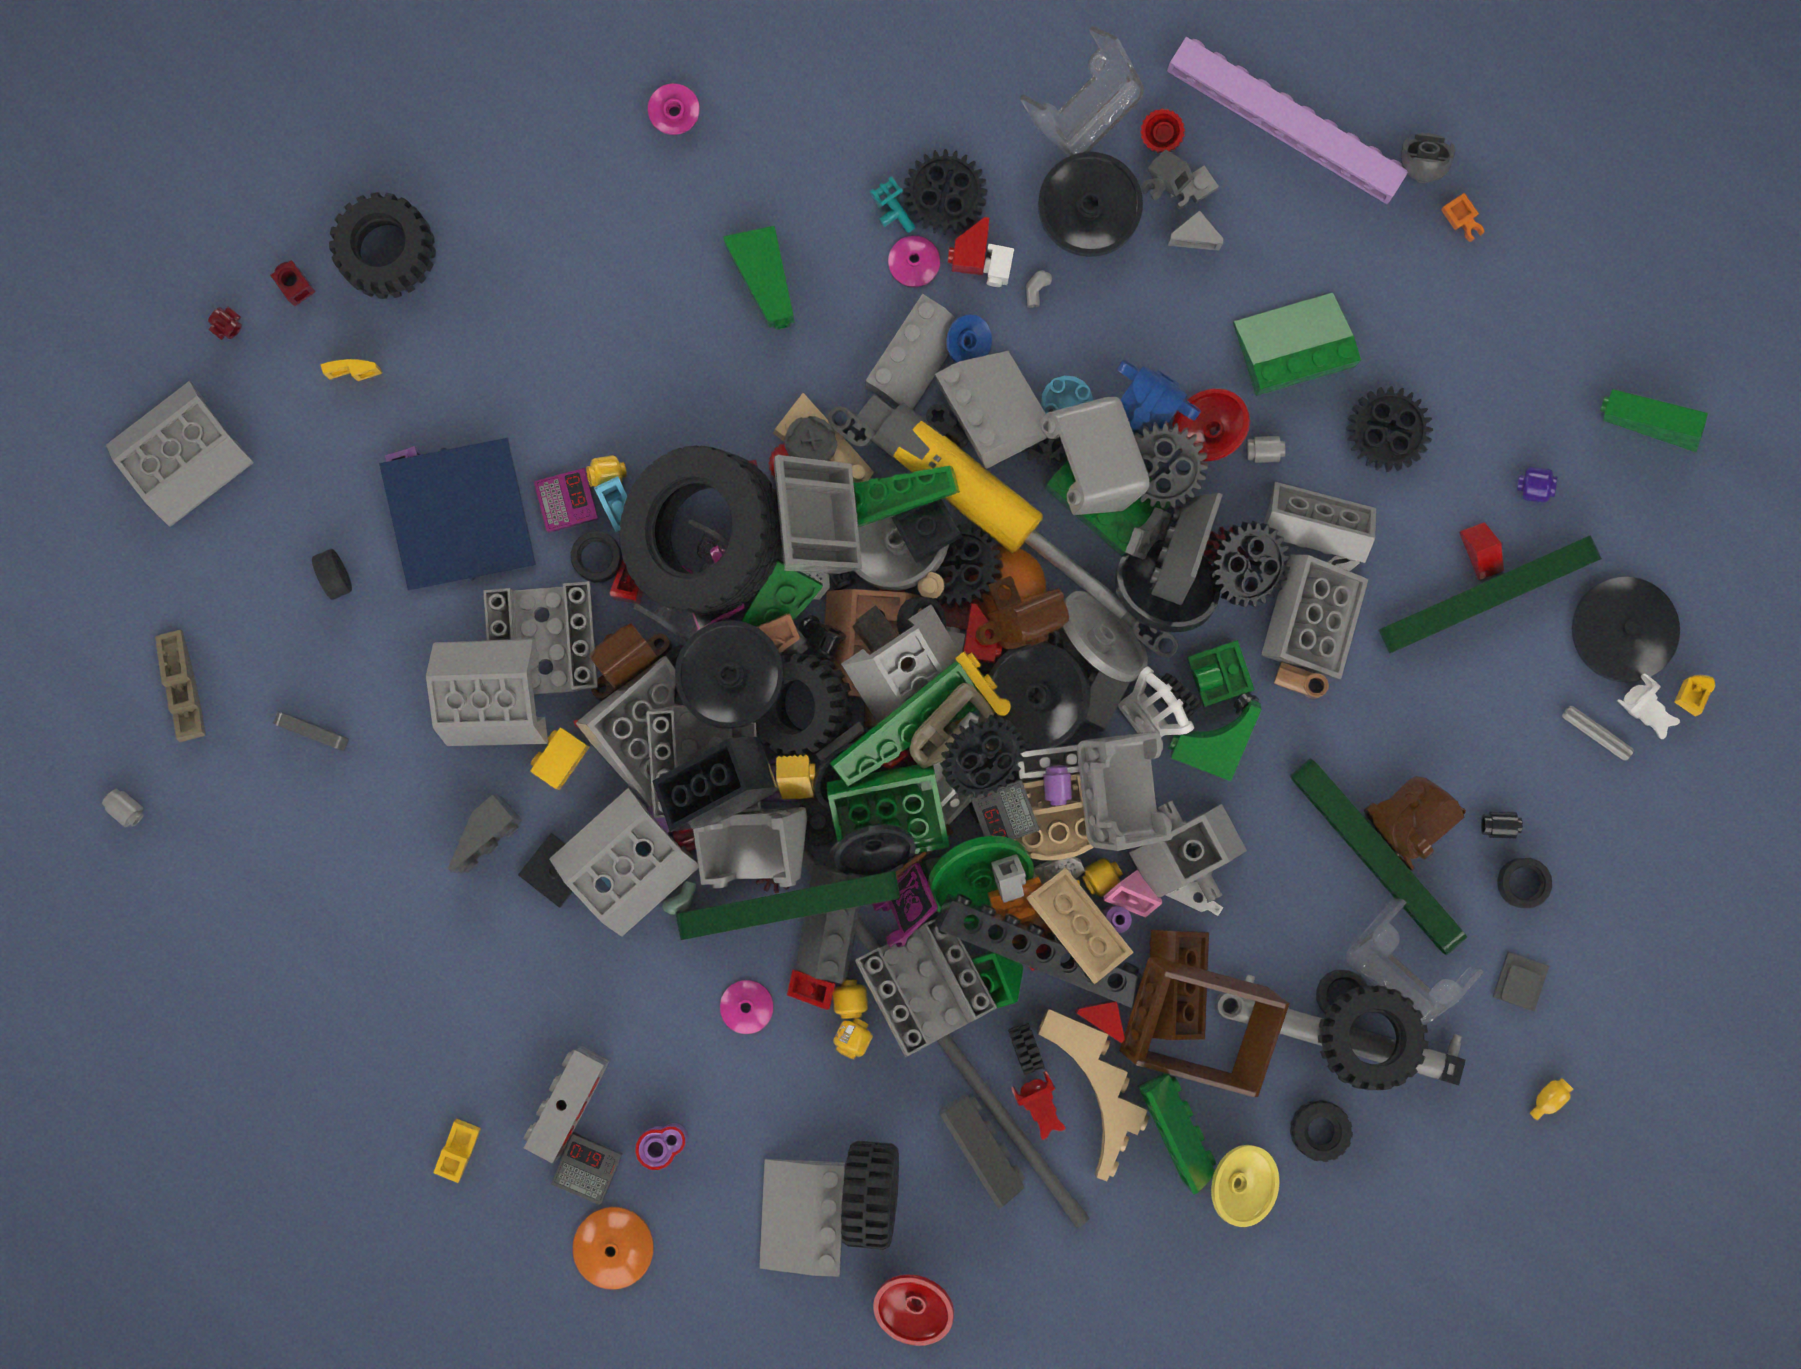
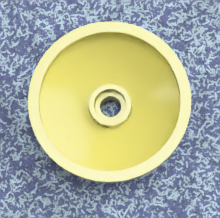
M1242 1145L1229 1151L1217 1165L1212 1179L1211 1196L1218 1215L1225 1222L1238 1227H1249L1260 1222L1271 1211L1277 1199L1279 1172L1272 1156L1260 1147Z

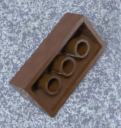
M1151 930L1149 942L1150 958L1158 957L1208 971L1209 932ZM1171 978L1152 1038L1165 1040H1205L1207 988Z

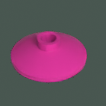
M672 83L661 86L652 94L648 102V115L651 123L656 129L665 134L679 135L685 133L695 125L699 117L700 107L696 95L688 87L681 84ZM673 109H678L679 114L676 116L670 115V111Z
M908 236L902 238L890 251L888 258L889 269L892 276L902 285L908 287L924 286L931 282L939 271V252L935 245L924 237ZM912 255H917L919 257V261L913 263L909 260V258Z
M743 980L732 984L724 992L720 1002V1013L725 1024L733 1031L741 1034H752L763 1029L770 1021L773 1014V1000L769 991L763 985L755 981ZM745 1002L751 1005V1010L748 1013L741 1010V1005Z

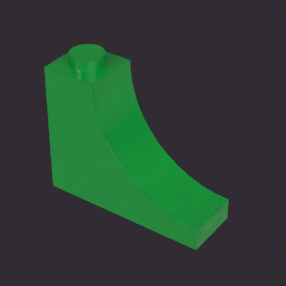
M1250 700L1242 714L1222 728L1173 735L1168 749L1172 750L1171 758L1231 781L1262 710L1261 703Z

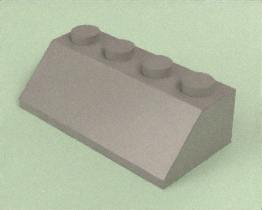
M922 294L866 379V388L896 407L901 403H905L913 410L934 379L935 374L949 356L947 334L956 318L946 308Z
M1275 482L1264 524L1270 525L1269 528L1278 530L1277 535L1284 537V542L1295 544L1302 548L1307 547L1318 550L1324 554H1333L1351 561L1365 563L1375 540L1376 508Z

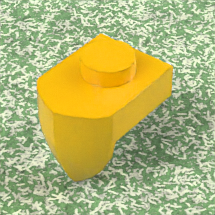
M1694 675L1685 679L1674 703L1694 716L1702 714L1710 693L1715 688L1714 678L1707 675Z

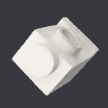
M988 244L987 256H991V258L986 257L983 273H988L987 285L1002 287V285L1008 284L1014 248Z

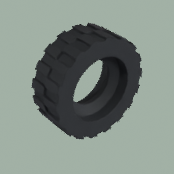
M1319 1100L1310 1101L1308 1104L1302 1105L1299 1111L1295 1112L1294 1119L1291 1120L1290 1135L1293 1137L1294 1145L1302 1154L1314 1161L1329 1162L1328 1160H1336L1338 1156L1346 1152L1345 1150L1351 1144V1137L1353 1138L1352 1124L1348 1120V1115L1340 1107L1333 1103ZM1316 1118H1326L1334 1126V1136L1326 1144H1317L1309 1137V1125Z

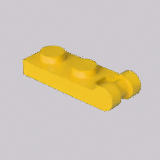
M964 651L955 658L956 661L962 666L994 711L1001 716L1008 714L1011 708L1010 701L998 696L994 690L998 686L989 674L986 676L982 675L978 669L981 664L971 652L967 655Z

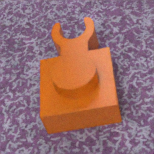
M1465 193L1442 207L1441 211L1456 231L1462 227L1465 232V238L1469 242L1475 239L1471 234L1472 229L1476 230L1480 236L1484 233L1483 226L1474 220L1479 213Z

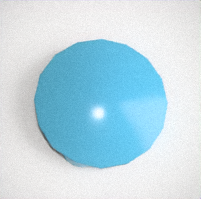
M1064 375L1054 378L1045 387L1042 393L1041 406L1047 414L1050 409L1055 411L1093 401V396L1090 388L1083 380L1075 376Z

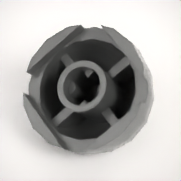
M1431 133L1415 134V139L1409 140L1408 137L1403 143L1401 151L1402 166L1407 170V174L1420 183L1439 180L1451 168L1456 152L1454 145L1451 143L1449 146L1444 143L1445 138Z

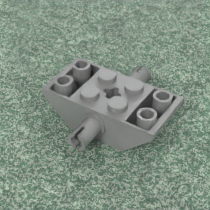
M1173 800L1159 806L1158 810L1171 820L1172 840L1140 846L1129 852L1143 879L1158 898L1193 881L1198 882L1207 899V903L1221 897L1223 894L1211 875L1213 870L1227 864L1247 851L1223 805L1220 804L1188 822L1182 820ZM1187 846L1194 847L1193 858L1186 854Z

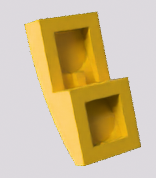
M346 359L320 364L323 374L329 380L349 373L357 381L382 374L381 368L376 363L365 360Z
M456 1118L433 1173L459 1183L481 1128Z

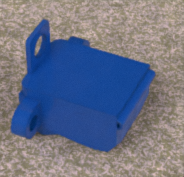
M1122 360L1117 370L1132 380L1129 388L1121 398V402L1133 434L1137 432L1143 436L1144 426L1152 431L1154 422L1158 424L1159 429L1163 428L1165 421L1169 424L1177 411L1192 420H1196L1201 413L1199 408L1185 399L1187 394L1178 388L1179 383L1161 371L1157 370L1154 372L1145 366L1140 370L1126 360Z

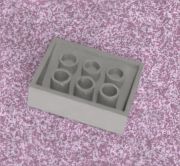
M1009 351L959 361L935 374L942 394L985 469L1047 438L1042 431L1039 421L1046 413Z
M1289 555L1290 559L1287 560L1286 566L1290 567V570L1284 571L1283 575L1287 580H1282L1281 582L1282 589L1278 592L1261 655L1297 668L1341 679L1368 579L1310 555Z
M765 1159L760 1269L812 1276L840 1277L842 1244L841 1204L845 1162Z

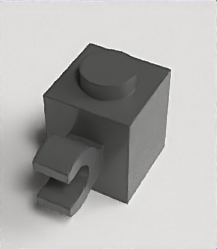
M1165 149L1148 167L1152 179L1144 181L1141 189L1143 194H1147L1149 190L1154 189L1150 193L1154 201L1160 198L1164 190L1176 197L1194 178L1188 163Z

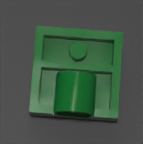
M1238 640L1187 657L1203 708L1255 690Z

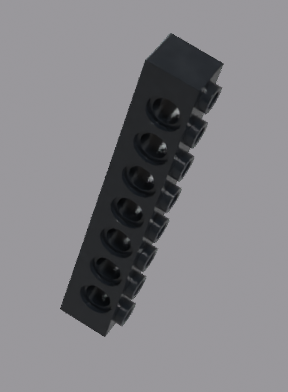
M947 895L935 921L940 931L1132 1008L1143 977L1137 966L1129 962H1125L1124 965L1119 964L1094 984L1072 955L1067 962L1060 963L1061 957L1070 953L1055 934L1053 936L1044 933L1045 929L1033 923H1030L1029 926L1024 925L1014 915L1006 913L1005 916L997 914V910L987 904L982 903L981 907L972 903L973 900L965 895ZM975 915L972 923H963L966 916ZM998 924V931L989 934L988 929L990 926ZM1023 934V939L1019 943H1012V939L1016 935ZM1047 944L1044 952L1036 953L1038 946ZM1118 973L1114 981L1108 982L1111 974Z

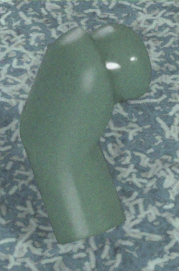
M684 881L681 893L663 902L664 911L670 915H676L689 909L697 884Z

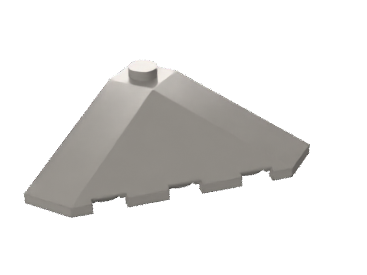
M663 656L598 703L576 722V725L590 743L648 807L653 802L646 711L678 705L674 704L676 687L675 668L666 656Z

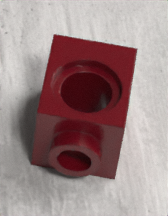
M292 260L278 265L274 270L275 272L270 275L287 300L294 306L316 292ZM296 276V283L292 286H287L288 279Z

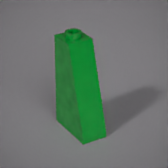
M775 226L723 236L726 249L769 328L785 329L790 327V323H795Z
M1612 389L1610 397H1604L1600 410L1605 412V422L1694 452L1698 450L1708 416L1706 412Z

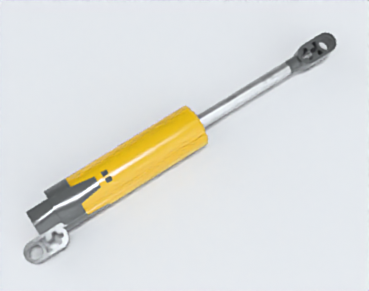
M874 394L858 415L852 410L841 406L830 410L828 414L829 425L849 442L860 447H866L874 443L911 473L952 466L960 492L943 498L985 533L989 534L1010 553L1017 552L1024 543H1027L1133 628L1137 639L1157 655L1168 658L1176 653L1178 641L1171 632L1161 631L1163 633L1157 636L1154 644L1149 642L1153 637L1147 632L1144 635L1140 634L1141 627L1139 624L1141 622L1124 608L1116 594L1035 530L1043 519V514L985 469V467L905 403H901L894 409L881 397ZM844 411L847 414V422L839 426L835 421L837 413ZM852 426L862 431L866 429L864 433L867 437L866 440H857L859 435L849 429ZM1150 627V630L1156 634L1157 630ZM1169 638L1173 641L1174 647L1170 652L1160 650L1158 644L1161 639Z

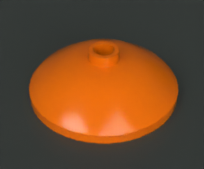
M1003 546L997 548L1002 554V557L998 560L1002 561L1004 567L998 569L1001 571L1002 577L994 578L996 581L1011 576L1021 600L1046 592V579L1043 569L1031 554L1020 548L1015 553H1010ZM979 575L970 576L968 582L977 580ZM1001 585L998 588L999 598L1008 600L1011 596L1010 588L1006 585ZM983 593L984 602L981 603L977 598L973 600L974 604L989 619L988 614L996 611L997 608L992 596Z
M606 1207L590 1214L578 1227L573 1240V1258L579 1272L587 1281L604 1289H621L638 1281L650 1266L654 1252L653 1237L646 1222L635 1212L622 1207ZM609 1246L614 1247L615 1255H608L606 1248Z

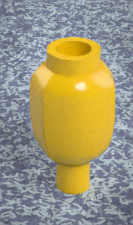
M1563 1078L1559 1081H1551L1538 1094L1536 1099L1537 1106L1530 1112V1115L1538 1121L1544 1114L1557 1112L1570 1100V1092L1573 1088Z

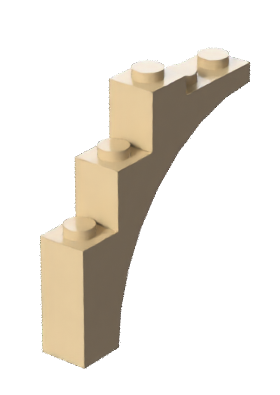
M1047 1008L1037 1033L1054 1042L1072 1056L1085 1072L1095 1091L1101 1111L1103 1131L1101 1154L1095 1175L1097 1178L1107 1182L1109 1176L1114 1177L1119 1162L1116 1161L1119 1151L1124 1152L1128 1144L1129 1137L1126 1136L1127 1131L1138 1135L1140 1130L1144 1131L1149 1121V1116L1146 1115L1148 1110L1145 1107L1119 1097L1120 1092L1125 1093L1130 1078L1126 1077L1128 1074L1126 1070L1099 1059L1100 1054L1105 1055L1110 1044V1040H1107L1108 1034Z

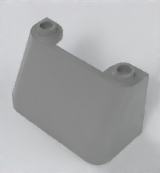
M1104 397L1048 412L1039 420L1045 436L1049 439L1060 437L1076 480L1067 492V502L1073 515L1124 511L1148 490L1149 475L1123 404L1118 397Z
M1160 732L1080 741L1078 744L1077 754L1086 834L1089 843L1093 847L1120 851L1172 840L1171 820L1164 813L1157 812L1151 759L1158 758L1163 750Z
M806 808L761 809V811L738 812L715 824L693 829L701 885L712 884L713 888H723L728 886V882L734 879L773 878L775 883L780 884V887L796 885V880L801 878L807 825Z

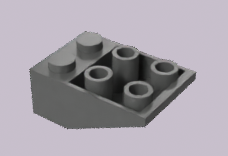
M491 795L471 813L448 869L450 872L463 873L465 871L468 873L478 865L477 859L481 855L492 853L499 846L497 842L502 837L506 836L508 838L519 829L517 824L522 821L521 818L502 796Z

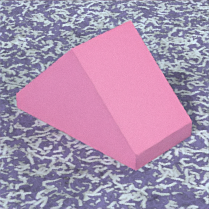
M1138 870L1119 882L1103 896L1104 901L1124 907L1128 911L1145 918L1162 904V899L1157 897Z

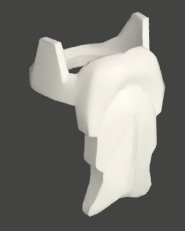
M1644 673L1640 677L1646 685L1633 687L1624 696L1623 701L1618 699L1617 702L1636 719L1639 718L1645 725H1650L1660 739H1664L1667 736L1668 727L1678 725L1680 720L1665 711V706L1657 701L1658 697L1655 693L1661 686Z

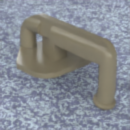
M969 683L960 684L914 733L910 745V754L921 768L924 769L945 760L941 755L942 752L949 751L945 743H953L952 733L957 735L961 733L960 728L952 722L949 723V721L968 701L979 710L980 716L984 719H988L989 715L995 714L994 709L991 708L989 703Z

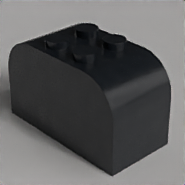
M756 736L728 738L652 781L669 831L695 829L715 824L771 796L778 790L761 740Z

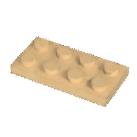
M1064 868L1026 898L1094 984L1134 953L1067 868Z

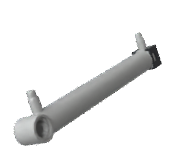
M1247 975L1245 981L1254 983L1255 977ZM1224 992L1220 993L1214 1001L1216 1012L1226 1019L1248 1025L1255 1001ZM1233 998L1236 1003L1235 1009L1232 1012L1226 1013L1223 1009V1003L1226 999ZM1288 1008L1280 1034L1322 1046V1043H1318V1035H1321L1322 1028L1319 1027L1320 1020L1324 1018ZM1352 1026L1350 1028V1045L1356 1056L1382 1063L1392 1055L1396 1039ZM1453 1035L1447 1054L1432 1049H1424L1422 1055L1426 1058L1422 1065L1417 1066V1073L1459 1086L1466 1059L1458 1057L1461 1035Z

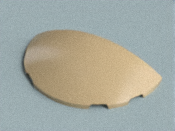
M1080 772L1070 773L1072 799L1067 800L1066 805L1055 806L1051 805V801L1045 800L1044 777L1022 781L1039 831L1014 840L1025 847L1030 858L1061 860L1075 857L1094 848L1089 843L1086 834Z

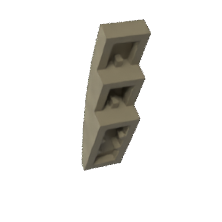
M180 629L155 636L161 682L166 687L169 712L173 714L176 739L179 742L206 736L197 685L183 631Z

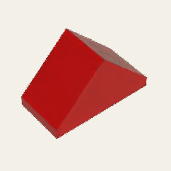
M1485 522L1459 532L1478 580L1504 571L1501 542Z
M622 560L611 587L610 596L614 600L640 605L643 592L635 584L636 581L632 580L626 568L627 565Z
M1111 1000L1077 1007L1075 1012L1120 1043L1124 1041L1125 1037L1116 1001Z

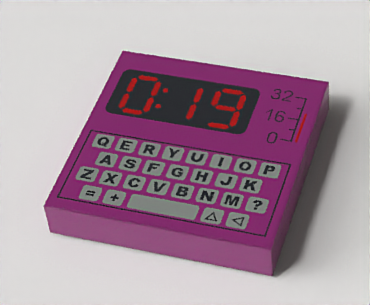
M585 468L534 481L548 533L599 519Z

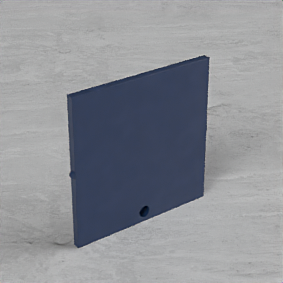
M508 438L448 450L441 448L438 452L379 463L408 591L464 579L474 580L475 577L536 565Z

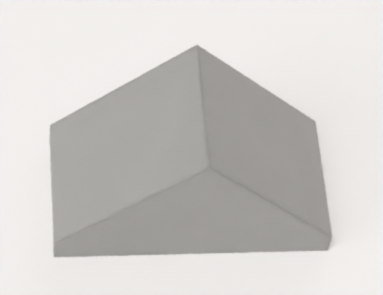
M1198 211L1172 232L1168 240V246L1217 251L1223 245V237L1201 211Z

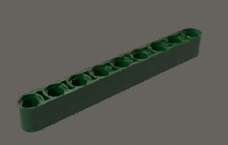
M1590 535L1392 623L1378 631L1390 654L1602 558Z
M1308 759L1290 775L1295 785L1443 954L1447 956L1467 939L1463 930L1314 760Z
M896 871L678 913L676 914L680 940L874 904L901 897Z

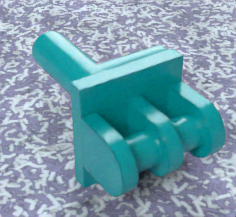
M891 176L885 184L880 183L878 189L869 191L879 209L886 204L891 208L889 212L879 218L884 227L898 219L907 233L916 228L896 199L903 190ZM893 188L895 192L890 194L889 190ZM884 194L886 199L882 201L880 196Z

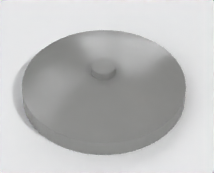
M888 517L858 528L862 569L854 571L866 583L879 589L896 591L912 588L918 585V582L929 572H936L946 556L949 545L916 563L892 518Z
M1075 591L1064 600L1069 613V621L1063 628L1075 648L1089 663L1105 675L1123 682L1136 680L1141 671L1147 667L1148 657L1144 644L1134 635L1133 628L1088 592Z

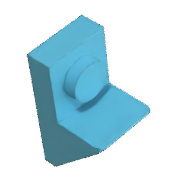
M617 476L594 487L615 532L621 530V515L627 499V494Z

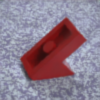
M792 969L787 996L829 1010L835 982L816 979L802 971Z

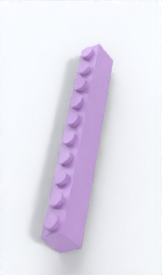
M1186 37L1170 61L1167 70L1170 74L1385 204L1390 202L1408 173L1399 161L1386 158L1376 147L1366 146L1360 142L1356 135L1345 133L1338 129V126L1333 121L1323 120L1318 117L1310 107L1300 106L1293 101L1290 95L1275 91L1267 81L1263 79L1257 80L1249 75L1245 68L1234 66L1227 62V59L1218 52L1213 53L1206 49L1204 44L1197 39L1191 40Z

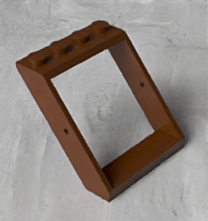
M1158 957L1148 958L1124 1034L1125 1039L1119 1051L1137 1066L1247 1096L1258 1097L1290 1003L1266 986ZM1171 978L1255 1001L1232 1073L1148 1051Z

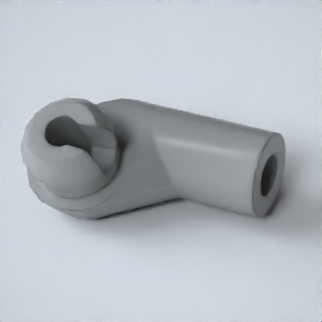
M1044 270L1037 271L1026 283L1028 308L1040 306L1039 291L1043 286L1050 285L1052 282V276L1049 272Z

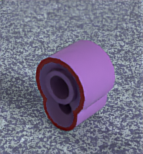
M671 1123L664 1127L655 1126L649 1128L639 1137L636 1143L635 1153L638 1161L642 1166L650 1170L666 1168L688 1142L687 1130L678 1123Z

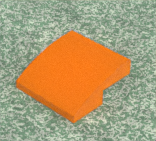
M1039 877L1027 880L1026 884L1022 885L1024 896L1011 901L1003 902L998 890L988 893L990 905L997 910V914L1005 916L1008 913L1021 920L1020 923L1029 926L1030 923H1033L1045 929L1044 933L1046 934L1052 932L1026 899L1042 886ZM1023 934L1016 935L1012 939V943H1019L1023 939Z

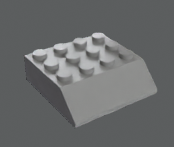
M783 455L775 456L774 471L784 571L841 574L862 569L852 464Z

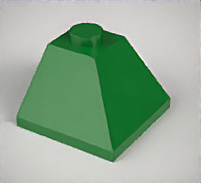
M992 951L971 958L997 1008L1018 1002L1023 974L1022 963Z

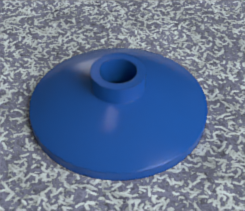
M968 314L959 317L953 322L947 334V349L955 363L986 356L990 352L992 335L984 319L977 315Z

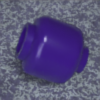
M1529 467L1525 475H1519L1517 491H1522L1524 500L1548 502L1550 497H1555L1558 477L1554 476L1553 471L1550 469Z

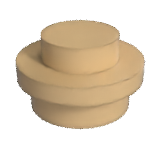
M929 572L918 582V590L923 597L937 598L944 591V580L939 574Z

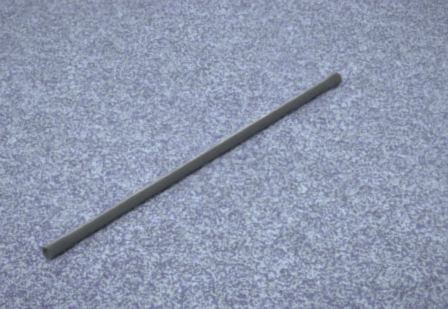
M804 845L802 864L812 876L813 864H820ZM859 917L856 929L858 938L869 952L881 948L880 943ZM949 1034L937 1040L1062 1205L1064 1212L1077 1228L1084 1225L1090 1219L1076 1199L1069 1194Z

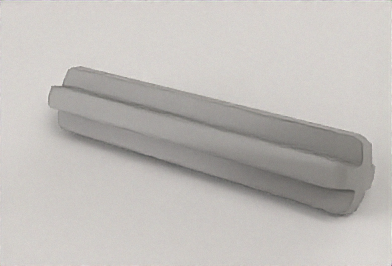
M1568 706L1563 712L1562 717L1622 760H1628L1633 754L1634 749L1574 706Z

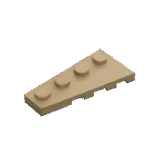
M802 393L775 428L773 434L785 442L784 438L789 426L801 417L816 416L825 420L828 424L829 422L810 399ZM834 430L838 446L830 461L852 464L854 483L869 481L874 471L843 436Z

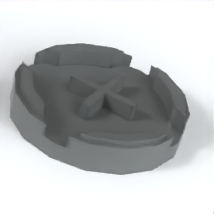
M816 416L796 419L789 426L784 438L785 448L789 456L830 461L838 446L834 429L825 420Z

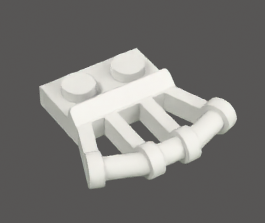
M1149 666L1145 667L1138 676L1133 692L1119 702V709L1137 733L1160 732V736L1163 737L1164 735H1180L1191 732L1194 729L1192 721H1188L1182 707L1184 703L1181 699H1176L1170 691L1172 687L1169 683L1166 685L1153 674L1154 671ZM1147 683L1157 690L1149 698L1144 693ZM1162 697L1169 707L1159 713L1153 703ZM1173 712L1178 724H1168L1164 718Z

